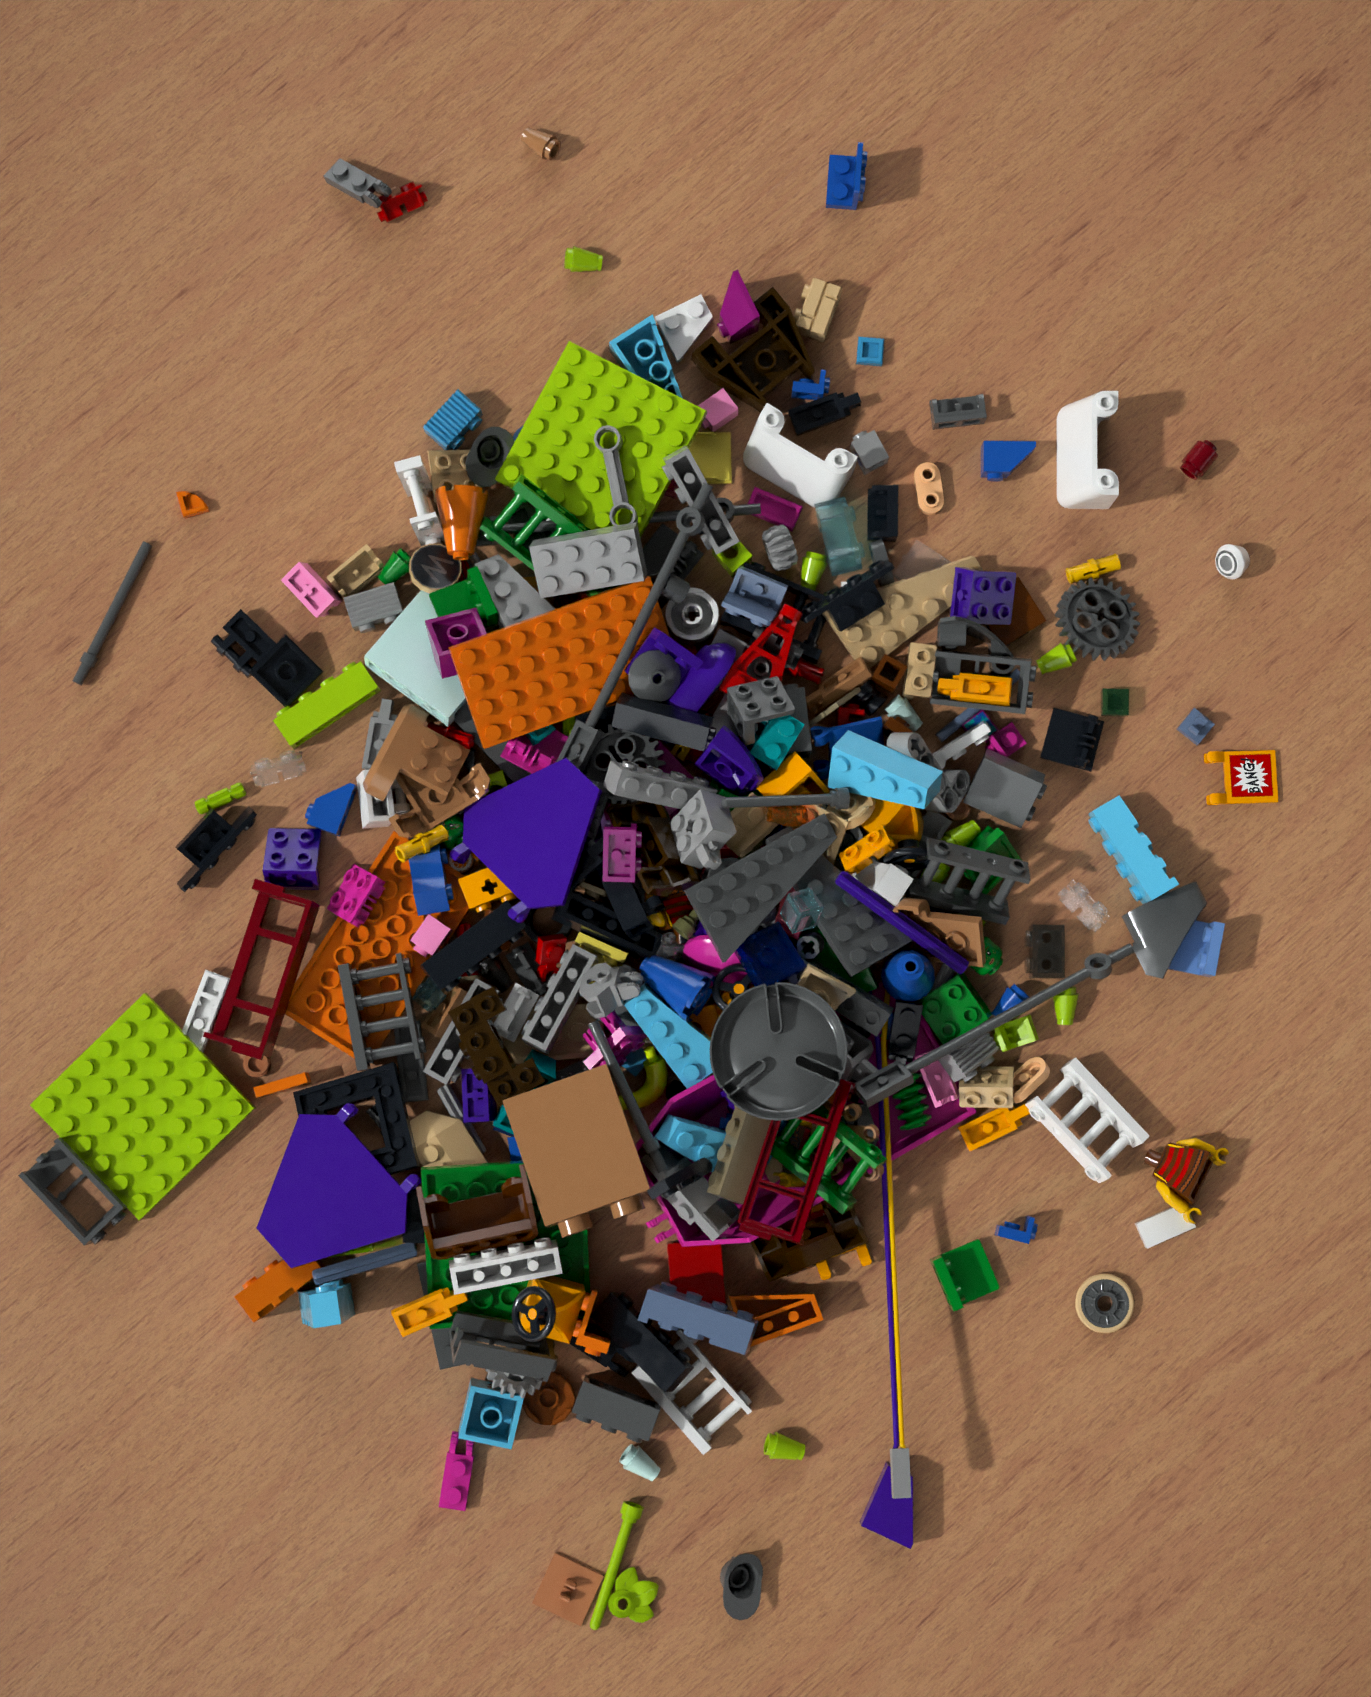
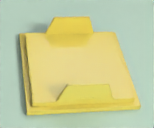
M697 432L688 449L707 483L732 484L731 432Z

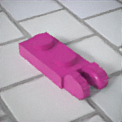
M452 1431L450 1447L446 1456L439 1507L466 1511L474 1462V1442L466 1441V1454L456 1453L459 1442L458 1432Z

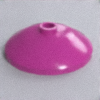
M700 935L689 939L682 950V958L685 965L711 973L714 976L723 968L737 963L750 965L760 972V966L756 958L741 945L723 963L708 935ZM741 971L733 972L727 975L722 982L733 984L736 981H741L747 973Z

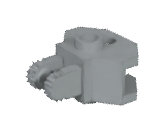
M606 962L595 964L583 974L579 993L589 1002L586 1006L587 1011L596 1019L608 1016L617 1007L623 1006L625 1000L632 999V997L635 998L640 994L643 976L639 972L621 973L619 968L613 969Z

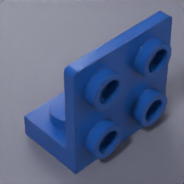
M858 142L856 156L830 154L826 208L856 210L858 201L863 202L866 177L864 176L868 152L863 151L862 142Z

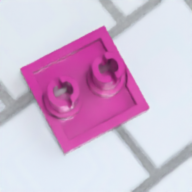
M614 1010L608 1016L600 1018V1020L612 1033L607 1038V1041L619 1066H622L627 1060L625 1057L631 1051L634 1052L644 1045V1039L647 1035L640 1026H626ZM589 1028L582 1037L594 1051L584 1061V1064L590 1070L604 1065L606 1062Z

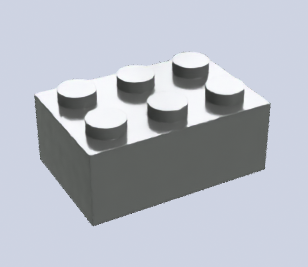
M585 1375L572 1413H575V1418L582 1422L591 1424L592 1420L601 1423V1428L608 1432L616 1433L619 1430L627 1433L626 1438L642 1443V1440L649 1441L660 1412V1405L657 1402Z

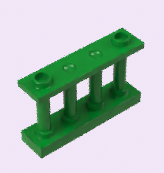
M520 474L515 480L512 488L515 491V496L494 522L485 517L480 526L482 534L488 540L498 542L533 571L531 553L523 544L544 519L549 518L557 524V529L550 537L590 530L577 517L523 474ZM523 502H529L535 507L536 513L516 537L512 538L502 530V527Z
M821 1105L810 1114L828 1119L830 1111ZM797 1118L790 1119L783 1130L777 1134L771 1155L806 1184L813 1162L810 1161V1155L820 1143L825 1127L818 1125L803 1148L797 1150L790 1144L789 1139L802 1120ZM841 1121L836 1134L840 1142L828 1158L817 1194L841 1214H844L852 1209L858 1201L852 1196L851 1191L869 1166L876 1169L884 1164L887 1158L882 1155V1151L877 1146L867 1143ZM850 1148L862 1159L844 1184L839 1185L831 1178V1173Z

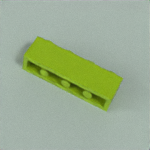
M361 661L357 664L355 662L348 664L342 669L343 673L335 679L333 676L327 678L320 684V689L314 693L309 691L303 694L298 699L299 703L291 708L286 706L276 713L277 718L273 721L293 749H296L381 692Z

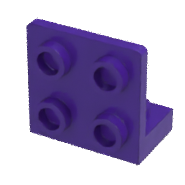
M955 567L950 617H962L978 624H1011L1016 573L978 571L965 567Z
M654 627L624 671L627 674L629 673L631 664L640 654L650 650H659L665 655H671L675 659L674 661L680 668L681 682L691 667L698 671L703 661ZM655 674L653 682L657 683L660 681L661 675Z
M268 829L263 863L264 881L285 887V890H319L320 879L317 865L321 830Z

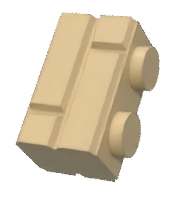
M817 278L812 279L811 285L805 284L801 299L805 300L802 309L797 308L794 314V320L800 335L820 342L825 341L842 293L841 287Z

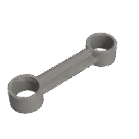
M609 425L602 426L596 431L594 442L604 456L613 507L609 515L610 521L614 526H617L618 524L615 521L617 511L627 508L633 512L630 523L638 522V514L633 506L629 504L619 450L623 444L622 436L615 427ZM606 432H614L618 437L616 445L610 449L600 446V438Z

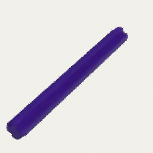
M842 871L835 880L836 885L955 972L962 974L969 965L968 960L901 911L899 913L893 912V905L852 875Z

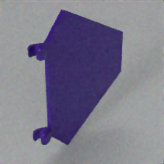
M564 758L479 799L474 804L465 808L463 842L451 850L450 857L454 861L464 864L472 851L521 900V902L514 905L508 911V916L518 923H522L527 918L530 909L564 906L602 791L569 759Z
M345 1104L337 1115L299 1114L256 1227L290 1268L406 1233L408 1194L418 1187L422 1180L418 1175L410 1174L400 1185L345 1124L358 1113V1108L354 1104Z

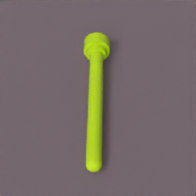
M623 1501L620 1510L623 1522L590 1621V1628L592 1630L600 1628L633 1523H636L637 1519H641L644 1507L637 1503Z

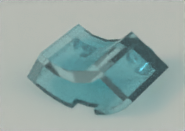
M845 497L814 504L819 532H822L825 544L824 552L825 556H827L826 559L831 575L836 576L862 569L861 558L865 557L862 542L857 543L853 522L856 521V515L853 506L848 507Z

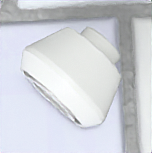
M1223 545L1216 554V568L1225 578L1237 579L1250 564L1249 554L1241 546Z

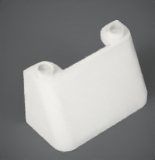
M1118 391L1095 393L1062 407L1057 415V501L1064 508L1109 509L1119 495V481L1115 472L1109 469H1097V427L1101 421L1109 420L1110 416L1114 415L1118 409Z
M766 403L743 453L745 466L815 509L821 511L830 509L852 476L858 456L845 449L836 448L823 461L780 435L785 423L784 416L780 410Z

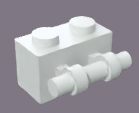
M362 770L356 777L363 829L389 827L391 825L390 817L410 811V804L407 803L406 795L396 779L384 801L365 792L363 781L369 770ZM392 791H395L396 804H393Z

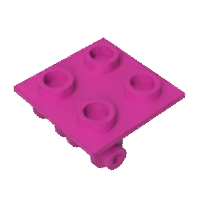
M555 730L533 746L524 734L508 740L500 757L533 774L556 763L568 736Z
M353 864L351 869L345 873L338 891L332 895L327 910L359 928L361 923L364 925L370 914L362 909V906L372 911L373 908L366 905L365 901L368 899L376 904L377 901L370 898L369 895L379 899L385 889L383 886L386 882Z

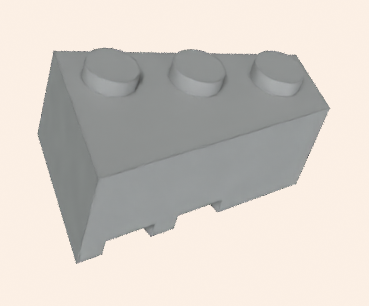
M499 554L474 564V566H478L496 607L500 629L555 609L544 598L540 599L539 593Z

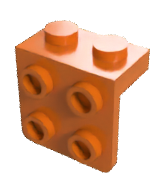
M593 1288L592 1293L586 1292L581 1306V1310L585 1311L583 1320L577 1319L572 1336L577 1337L575 1344L585 1347L584 1352L600 1357L601 1352L607 1354L611 1339L585 1331L598 1289Z

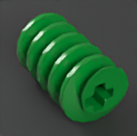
M919 1072L912 1074L914 1083L899 1090V1092L892 1096L893 1099L901 1100L895 1106V1109L904 1111V1113L897 1117L898 1120L906 1121L904 1125L899 1127L901 1131L927 1126L928 1124H925V1122L932 1118L929 1114H923V1111L929 1108V1104L920 1102L927 1097V1094L918 1093V1090L925 1086L924 1083L916 1082L922 1076Z

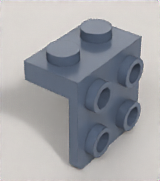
M740 565L731 588L723 599L721 606L726 608L725 611L731 615H743L750 618V622L757 626H770L779 611L788 585Z

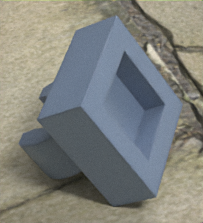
M1193 708L1178 726L1177 730L1197 746L1215 724L1196 708Z

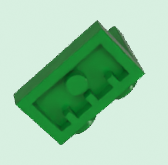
M478 566L467 569L468 579L429 594L437 617L476 608L484 628L498 623V612Z
M964 972L955 975L918 1001V1003L923 1004V1017L942 1044L975 1028L993 1015Z
M979 1239L930 1259L952 1311L964 1308L963 1304L1000 1288Z

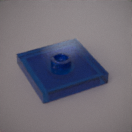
M779 921L747 937L734 952L755 987L762 984L767 986L775 985V983L782 982L807 967Z

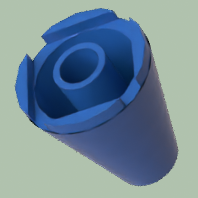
M903 949L894 952L887 958L882 967L881 979L884 988L890 996L897 1000L914 1002L925 997L930 992L934 984L935 972L931 961L923 953L913 949ZM906 968H910V969H912L913 971H912V972L907 971Z
M653 955L650 958L646 957L639 967L643 980L686 1022L692 1021L689 1017L692 1013L697 1016L702 1011L712 995V989L709 987L711 981L713 982L716 976L711 973L658 955Z

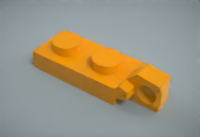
M960 673L959 675H953V679L939 678L937 691L938 694L949 695L952 700L1010 706L1013 678Z
M1025 1104L1014 1108V1105L1012 1108H996L957 1128L970 1152L1018 1129L1017 1127L1023 1125L1020 1118L1030 1113Z
M446 1287L391 1310V1314L402 1337H405L451 1317L452 1313L458 1310L457 1305L468 1301L467 1293L454 1295V1290L450 1291Z

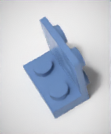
M1195 920L1168 969L1205 977L1215 976L1225 923L1215 921L1206 923Z

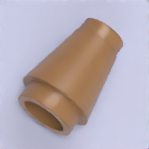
M527 127L521 136V141L543 160H553L560 150L561 143L554 135Z

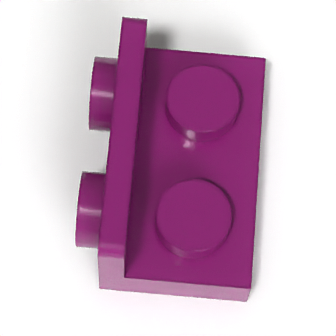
M631 823V827L604 826L603 882H635V874L641 870V858L636 857V848H641L642 832L636 831L637 823Z

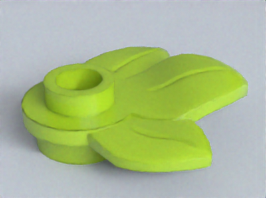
M634 1567L627 1568L615 1581V1592L612 1593L608 1600L609 1611L618 1618L629 1617L638 1623L648 1621L654 1616L649 1604L657 1596L658 1584L652 1581H638L636 1569ZM620 1599L626 1600L627 1605L624 1609L618 1607Z

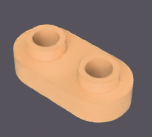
M925 462L916 468L913 478L917 506L923 514L931 516L939 513L942 509L944 496L939 468L933 463ZM929 471L932 477L930 479L924 478L923 472ZM930 496L934 497L936 503L929 504L926 501V498Z
M1033 1057L1014 1072L1013 1103L1024 1101L1049 1077L1050 1068L1042 1058Z

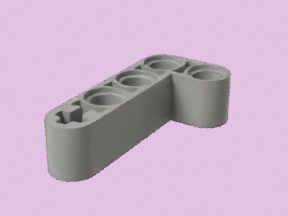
M891 733L887 739L888 748L943 771L940 792L925 809L928 812H954L970 787L968 772L966 770L941 769L918 733Z

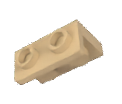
M910 643L907 652L906 666L908 667L904 676L902 698L906 697L907 700H912L914 696L923 698L931 696L936 658L935 652L937 650L935 645Z
M751 792L748 796H757V795H755L753 792ZM766 807L734 808L730 813L737 832L726 845L738 857L743 858L764 837L769 835L780 822Z
M978 1066L976 1068L978 1074L966 1082L963 1079L959 1080L960 1107H1013L1014 1067L986 1066L981 1068Z

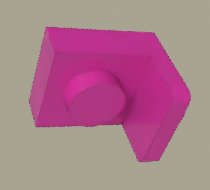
M1011 722L985 740L987 743L985 749H990L1005 757H1009L1027 743Z

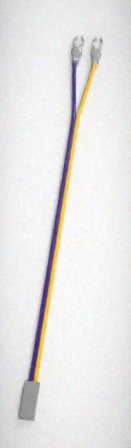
M885 989L884 1002L889 1005L890 995ZM888 1020L882 1028L881 1041L879 1034L877 1037L874 1035L878 1070L887 1066L886 1040ZM889 1097L878 1102L880 1150L882 1155L887 1158L883 1164L882 1196L894 1439L893 1448L890 1449L892 1498L896 1499L911 1498L909 1448H906L904 1441Z

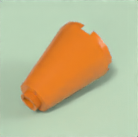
M454 485V489L446 491V486L439 487L435 490V498L447 553L452 555L454 560H468L469 556L474 555L488 499V491L483 492V488L471 485Z

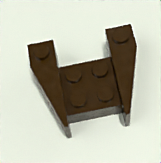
M774 287L770 288L753 302L760 315L759 322L764 326L763 329L731 355H728L718 341L711 336L695 349L691 356V360L708 380L724 388L727 392L759 412L768 403L765 397L795 372L800 370L807 379H812L815 373L791 309Z

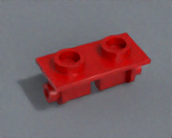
M414 181L399 187L401 192L392 196L390 194L388 197L384 195L379 196L378 198L382 204L379 206L381 211L377 212L380 221L388 223L402 216L403 213L399 205L404 204L407 212L424 206V202H427L428 199L424 191L421 193L418 191L422 185H415Z

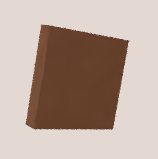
M1017 577L1011 624L985 625L990 632L1008 646L1047 620L1020 578Z

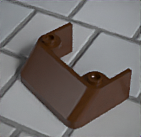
M524 1164L519 1165L521 1177L507 1179L501 1186L502 1192L448 1203V1199L440 1194H431L424 1198L422 1187H416L423 1229L433 1259L444 1260L453 1258L458 1254H472L488 1248H499L514 1243L527 1242L538 1236Z

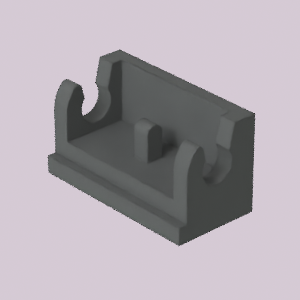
M983 394L943 400L932 399L929 401L933 430L984 424L987 418Z

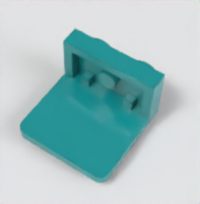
M790 715L762 721L758 725L762 727L759 735L755 733V743L746 745L753 757L772 769L777 770L805 724Z

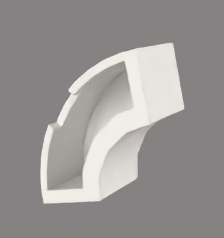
M874 856L870 857L873 861L872 864L861 870L858 874L856 872L850 874L893 906L899 903L913 881V878L908 875V871L902 866L881 863Z

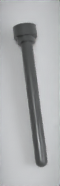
M835 788L829 794L725 797L721 800V805L724 808L830 804L831 807L836 809H848L850 796L848 788Z

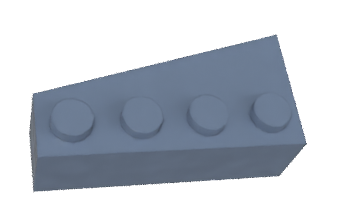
M662 1282L661 1285L657 1284L647 1290L638 1321L647 1323L650 1318L658 1321L660 1328L669 1331H678L679 1328L684 1329L683 1333L687 1337L696 1340H704L707 1337L710 1338L709 1343L743 1355L749 1352L759 1322L753 1319L754 1315L744 1310H738L737 1313L727 1309V1304L715 1300L712 1301V1304L702 1300V1295L687 1291V1294L676 1291L677 1286L667 1282Z

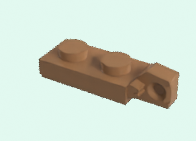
M862 657L857 658L818 685L819 689L806 697L808 710L815 715L825 710V707L833 701L841 699L854 687L864 684L872 676Z

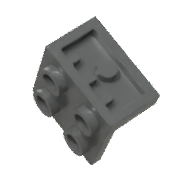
M777 676L727 688V712L745 746L755 743V732L758 731V722L795 713V707Z

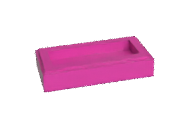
M754 487L748 504L760 503L761 514H752L753 516L777 526L783 524L791 532H793L803 506L757 487Z

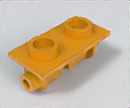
M881 825L841 852L839 857L846 872H850V874L856 872L858 874L873 863L870 858L874 855L877 859L881 858L888 852H891L896 843L891 836H888L885 827Z

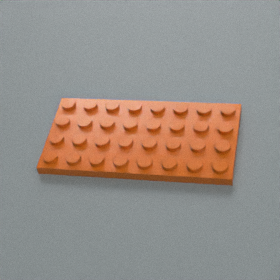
M646 576L644 581L615 587L448 647L484 749L592 710L652 589L651 577ZM658 601L625 668L654 627L669 636ZM624 670L607 704L617 701L621 693L634 694L629 686L628 674Z
M393 831L368 872L386 883L383 886L385 889L379 899L369 895L370 898L377 901L376 904L368 899L365 901L366 905L373 908L372 911L362 906V909L370 913L364 925L361 923L358 928L338 916L295 982L285 1012L287 1016L354 1059L338 965L349 963L352 965V969L356 968L358 971L397 963L396 954L402 953L404 958H409L412 973L408 974L413 998L427 977L420 965L432 957L430 954L424 957L413 948L416 944L410 941L428 914L418 916L413 895L409 860L401 862L395 853V847L409 840L399 837L395 831ZM444 864L447 884H452L454 900H449L450 911L429 914L452 930V933L441 949L447 946L457 927L470 910L458 879L465 876L447 864ZM399 973L359 981V984H355L357 995L361 994L362 997L402 989ZM399 1000L364 1007V1010L360 1011L362 1021L370 1023L400 1017L406 1009L405 1001ZM392 1029L370 1033L368 1037H365L367 1048H381Z

